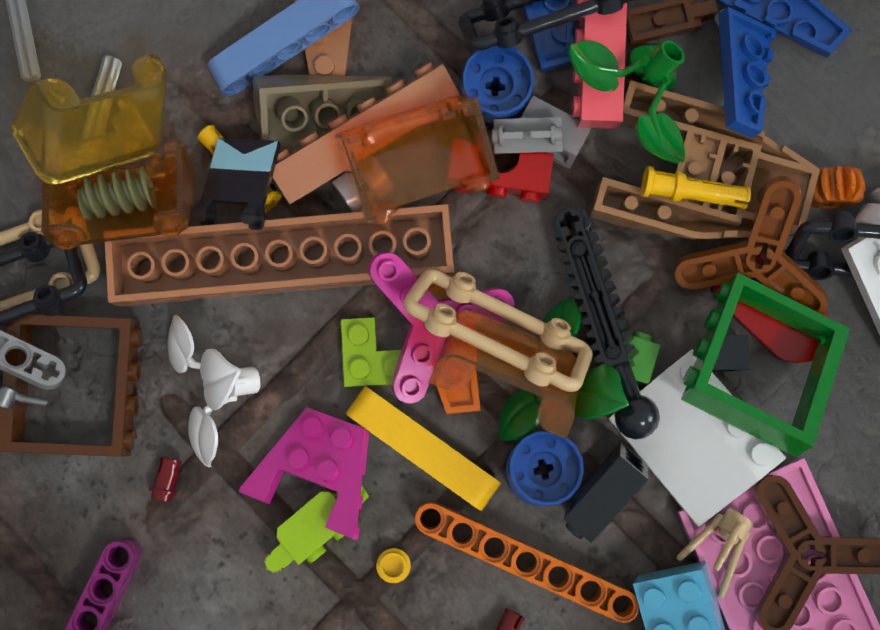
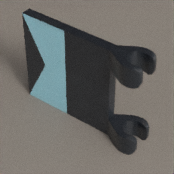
M218 138L202 198L193 210V218L200 220L202 226L214 225L216 222V203L247 205L241 216L242 222L249 224L248 226L251 230H261L265 223V203L281 143L274 140Z

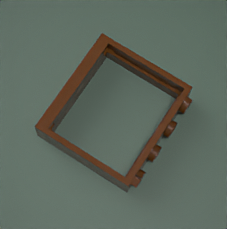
M31 314L7 323V334L30 345L33 326L118 329L120 332L112 445L24 442L27 403L15 400L11 409L0 406V452L113 457L131 456V450H134V439H137V432L133 429V416L137 415L139 410V397L135 395L136 381H139L141 377V362L137 361L138 347H142L144 339L141 337L142 327H139L140 322L131 318ZM11 349L6 353L5 359L10 365L20 366L26 361L27 355L21 349ZM3 371L2 387L11 386L22 393L28 394V382Z

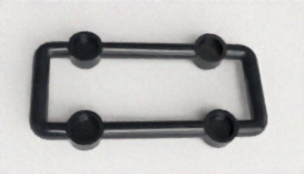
M482 0L481 7L467 11L460 16L458 25L467 46L471 50L483 51L496 46L509 48L521 43L523 37L595 13L601 15L615 13L623 8V4L634 0H589L520 24L516 22L515 18L507 17L510 11L543 0ZM483 20L487 22L497 21L493 33L478 37L473 26L474 23Z
M839 211L832 214L829 221H806L797 228L785 254L813 280H824L833 275L853 277L847 263L833 262V258L826 251H814L808 255L807 260L797 258L811 234L828 235V238L836 243L849 242L856 237L880 239V225L857 223L852 214L847 211Z
M59 231L43 236L36 232H27L21 236L19 246L0 253V267L24 258L30 262H39L48 256L51 248L62 244L73 280L72 285L61 289L52 285L39 286L35 290L32 300L0 311V326L39 311L46 316L55 315L63 309L66 301L83 294L87 288V278L75 238L72 234Z

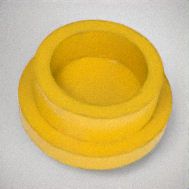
M399 548L386 549L379 555L376 563L378 575L388 583L403 581L408 576L411 568L409 556Z

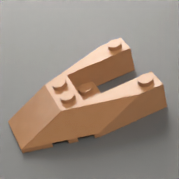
M630 80L624 91L623 122L621 125L636 129V121L643 115L649 116L648 109L658 88ZM665 90L656 107V114L664 113L674 120L682 135L685 149V161L683 163H676L674 173L676 171H683L686 177L750 187L751 198L747 209L684 198L681 201L672 202L669 197L657 195L641 197L640 187L602 177L597 185L590 209V218L643 231L687 239L746 238L749 236L767 183L778 176H789L799 183L802 194L801 203L789 236H794L797 228L807 221L820 169L785 145L780 146L765 136L764 131L750 138L726 128L725 107Z

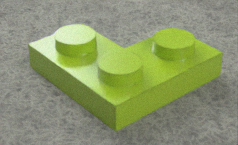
M375 318L341 319L344 387L391 385L401 350L377 351Z

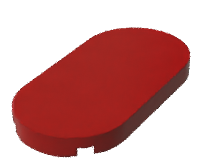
M762 252L758 255H753L757 263H762L763 259H769ZM754 277V278H750V279H752V280H754V281H756V282L762 284V283H761L760 281H758L755 277ZM721 284L714 286V296L719 291ZM738 301L733 318L775 358L783 362L796 364L813 360L818 340ZM825 312L823 315L829 318L827 312Z

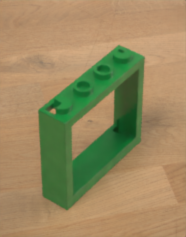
M737 273L728 283L723 281L719 291L714 296L718 303L716 308L709 312L703 327L707 328L705 337H701L694 348L693 356L697 358L694 366H690L683 377L686 387L681 400L794 457H798L814 446L850 328ZM738 301L819 341L792 425L708 384Z

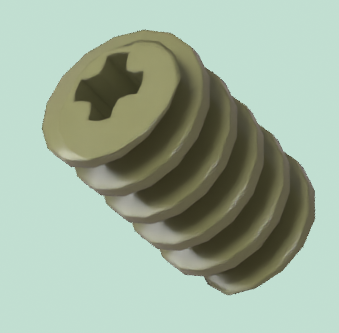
M139 167L138 178L133 176L130 169L125 170L124 180L120 179L116 171L111 172V182L108 183L103 174H98L96 185H93L89 176H85L83 187H78L77 189L78 206L86 221L91 220L94 214L98 218L106 217L108 212L112 216L119 215L121 208L126 214L132 213L135 206L139 211L147 210L148 203L153 209L157 208L153 182L144 167Z

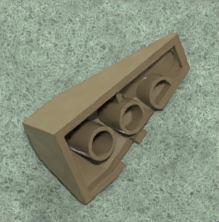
M289 74L252 77L254 110L260 140L279 141L281 143L279 152L286 148L288 151H293L301 146L299 140L314 131L320 135L330 129L328 123L336 117L345 113L347 118L357 113L359 110L356 106L366 99L374 96L377 101L388 93L385 88L392 84V78L382 76Z

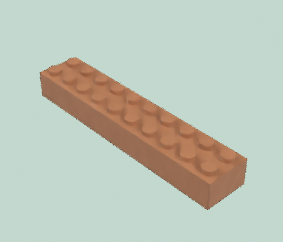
M448 204L265 220L264 227L261 230H251L248 226L249 224L239 222L104 234L108 303L118 307L376 285L368 274L369 261L374 255L385 251L401 258L417 278H419L422 272L429 269L438 270L451 277L454 276Z

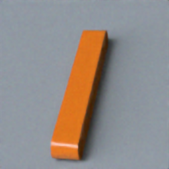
M425 502L417 509L415 516L417 528L434 539L622 623L630 622L635 619L639 612L636 596L617 583L437 502ZM431 508L439 512L441 520L438 525L428 527L423 524L421 514L426 509ZM459 523L468 524L472 528L470 538L466 541L455 539L452 535L455 525ZM493 537L503 541V549L497 555H489L484 550L486 541ZM522 552H530L534 555V564L529 569H520L516 565L517 557ZM557 566L565 568L566 577L561 583L554 584L549 581L548 575L552 568ZM587 581L596 582L598 587L596 594L591 598L582 597L580 592L582 585ZM622 595L629 598L627 609L623 612H615L613 610L614 600Z

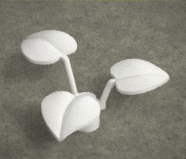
M173 315L167 339L170 363L178 373L186 372L188 366L200 369L204 386V397L207 403L203 410L197 406L190 413L188 422L190 443L199 460L205 466L212 467L211 462L215 458L218 447V432L215 422L210 416L211 412L220 409L228 402L237 401V396L257 393L260 389V376L257 369L253 366L238 368L232 365L216 349L205 350L201 363L196 362L192 358L194 342L191 332L178 315Z

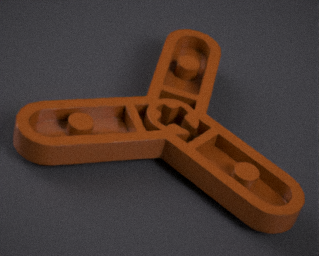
M778 176L770 180L764 189L747 241L682 256L675 268V279L678 284L689 290H697L720 285L723 281L728 283L737 273H740L748 278L755 277L764 286L823 315L828 306L826 292L783 252L801 203L802 194L799 183L789 176ZM763 242L767 243L766 252L769 259H763L762 263L755 262V256L753 255L760 253L763 248Z

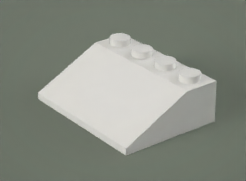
M691 349L640 391L641 395L653 400L659 409L660 420L653 434L644 439H631L623 435L617 428L615 413L608 420L637 455L647 463V467L695 525L700 527L784 461L786 457L778 448L681 400L686 387L683 377L689 367L694 366L697 358L693 356L694 350ZM712 372L708 384L732 395Z

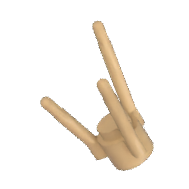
M728 508L724 516L717 513L712 522L677 555V560L682 561L713 531L720 528L717 535L725 540L726 543L714 564V570L719 571L733 545L735 546L718 592V598L723 599L732 580L744 544L751 535L749 530L753 522Z

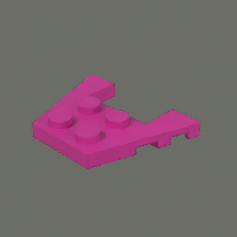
M306 407L243 483L239 492L270 505L284 472L338 492V497L325 528L357 541L360 527L357 526L359 510H362L363 501L361 496L362 475H365L369 431Z

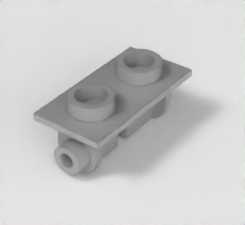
M562 117L494 119V129H492L494 154L563 152Z

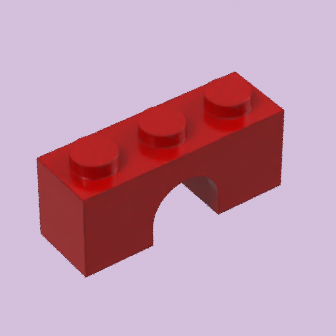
M453 139L447 177V186H452L453 191L471 194L473 190L486 191L487 196L499 199L506 198V195L520 196L519 200L526 203H539V200H546L549 192L554 154L545 152L519 153L517 165L513 170L506 173H498L493 171L486 163L485 153L487 144Z

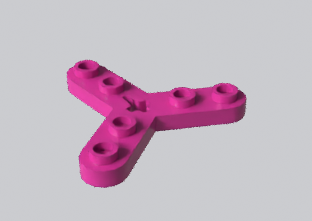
M386 251L379 252L369 261L368 274L376 286L410 323L392 377L391 388L400 401L412 404L421 400L427 392L445 337H439L430 333L423 326L425 322L406 312L403 306L404 298L418 278L397 255ZM494 287L479 290L514 307L513 297L503 289ZM428 289L419 301V304L430 309L434 308L437 304L451 306L456 311L457 322L470 329L493 325L507 320L472 302L459 303L449 297L437 300Z

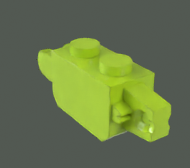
M361 485V496L363 497V504L370 495L367 492V490ZM333 490L321 491L277 528V539L281 544L265 558L266 561L264 562L269 571L278 573L293 560L300 565L307 559L311 564L327 551L323 547L324 543L332 537L339 541L344 536L325 528L338 497V492L335 493Z

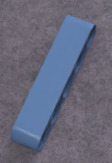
M298 0L214 56L207 63V67L223 96L235 95L253 84L252 77L267 75L350 20L359 11V5L356 0Z

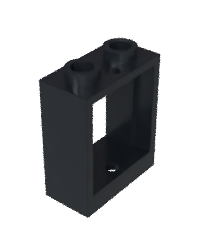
M620 442L567 501L564 520L567 522L565 524L566 528L579 539L584 537L592 543L648 481L647 463Z

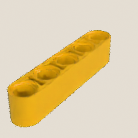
M364 386L345 413L480 511L484 509L501 484L497 479L367 386Z

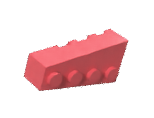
M576 0V5L589 0ZM627 3L623 4L621 10L612 14L601 15L595 13L578 19V29L575 31L574 44L581 41H594L603 44L616 57L618 62L617 69H625ZM574 69L573 83H578V96L573 97L572 117H578L577 127L618 129L623 122L625 76L617 77L619 85L614 91L603 92L586 84Z

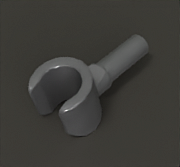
M11 386L0 388L1 407L11 409L15 400L43 407L47 406V398L27 395Z

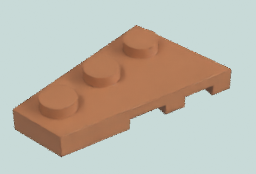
M354 17L304 49L310 75H347L350 37Z

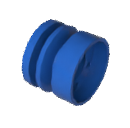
M496 46L483 51H475L466 63L458 88V92L463 99L459 103L465 114L475 123L487 127H494V119H515L528 102L534 87L533 68L527 57L514 47L500 48ZM490 85H496V91H499L497 96L491 95Z
M553 431L535 432L519 441L509 452L505 464L506 481L512 493L524 503L533 506L558 505L570 499L580 487L584 475L583 458L577 446L565 435ZM538 461H541L543 466L548 465L550 468V472L545 474V480L542 479L541 475H535L533 469L538 467Z

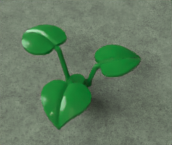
M665 40L660 45L637 47L629 54L630 66L625 69H617L618 62L616 57L603 44L594 41L571 43L568 51L573 68L579 77L590 87L603 92L614 91L619 85L617 77H624L634 71L649 86L658 88L648 109L649 116L643 115L636 121V134L644 148L653 155L673 163H683L685 161V149L678 126L669 115L664 113L656 114V107L664 91H671L676 85V69L685 60L681 47L670 40Z
M568 297V299H564L554 306L542 321L547 323L553 318L563 319L571 327V336L575 337L581 324L579 304L573 297ZM538 335L540 345L545 349H550L541 341L540 335ZM565 349L557 350L573 369L575 361ZM608 364L595 367L585 376L583 385L578 391L569 392L571 400L542 394L536 396L535 390L529 386L519 389L507 400L502 409L499 420L500 440L505 443L507 441L521 440L528 436L539 423L542 414L540 403L542 402L568 406L581 419L602 417L629 406L618 371Z

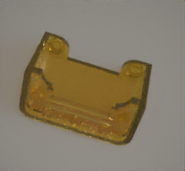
M157 53L142 56L136 60L132 66V75L135 80L133 86L79 99L74 89L68 83L60 79L51 78L31 83L10 131L34 172L41 180L53 185L62 184L144 159L155 153L161 144L168 75Z

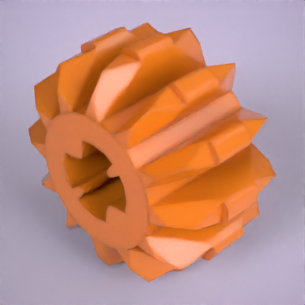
M837 165L820 169L811 207L820 208L821 210H833L835 208L855 206L863 201L866 190L861 169L849 165L844 167Z

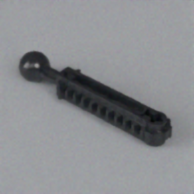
M571 204L570 207L558 210V214L552 222L555 231L554 237L557 241H563L558 245L559 251L567 253L561 258L562 262L565 265H571L566 270V274L570 278H575L570 282V286L574 290H580L574 295V298L577 302H584L578 308L582 315H588L582 323L585 327H592L586 335L590 340H596L590 346L592 352L600 353L593 361L598 366L603 364L611 365L618 371L624 394L629 403V406L615 412V424L626 437L635 440L644 439L653 434L658 427L660 420L659 409L653 400L640 394L632 367L635 366L633 358L639 353V350L635 345L629 344L634 339L633 335L623 332L629 327V323L627 320L619 319L625 314V311L622 307H615L621 299L617 294H611L617 288L613 281H607L612 276L609 269H602L608 264V261L604 256H599L604 249L600 244H595L600 239L596 232H592L596 227L595 223L590 219L591 215L586 209L583 210L580 207H576L575 204ZM576 221L575 229L579 236H574L570 231L572 228L571 223Z

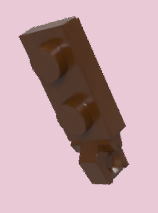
M666 0L628 9L626 33L629 45L633 46L684 34L701 28L703 21L714 19V15L718 13L716 1L708 0L697 3L696 0Z

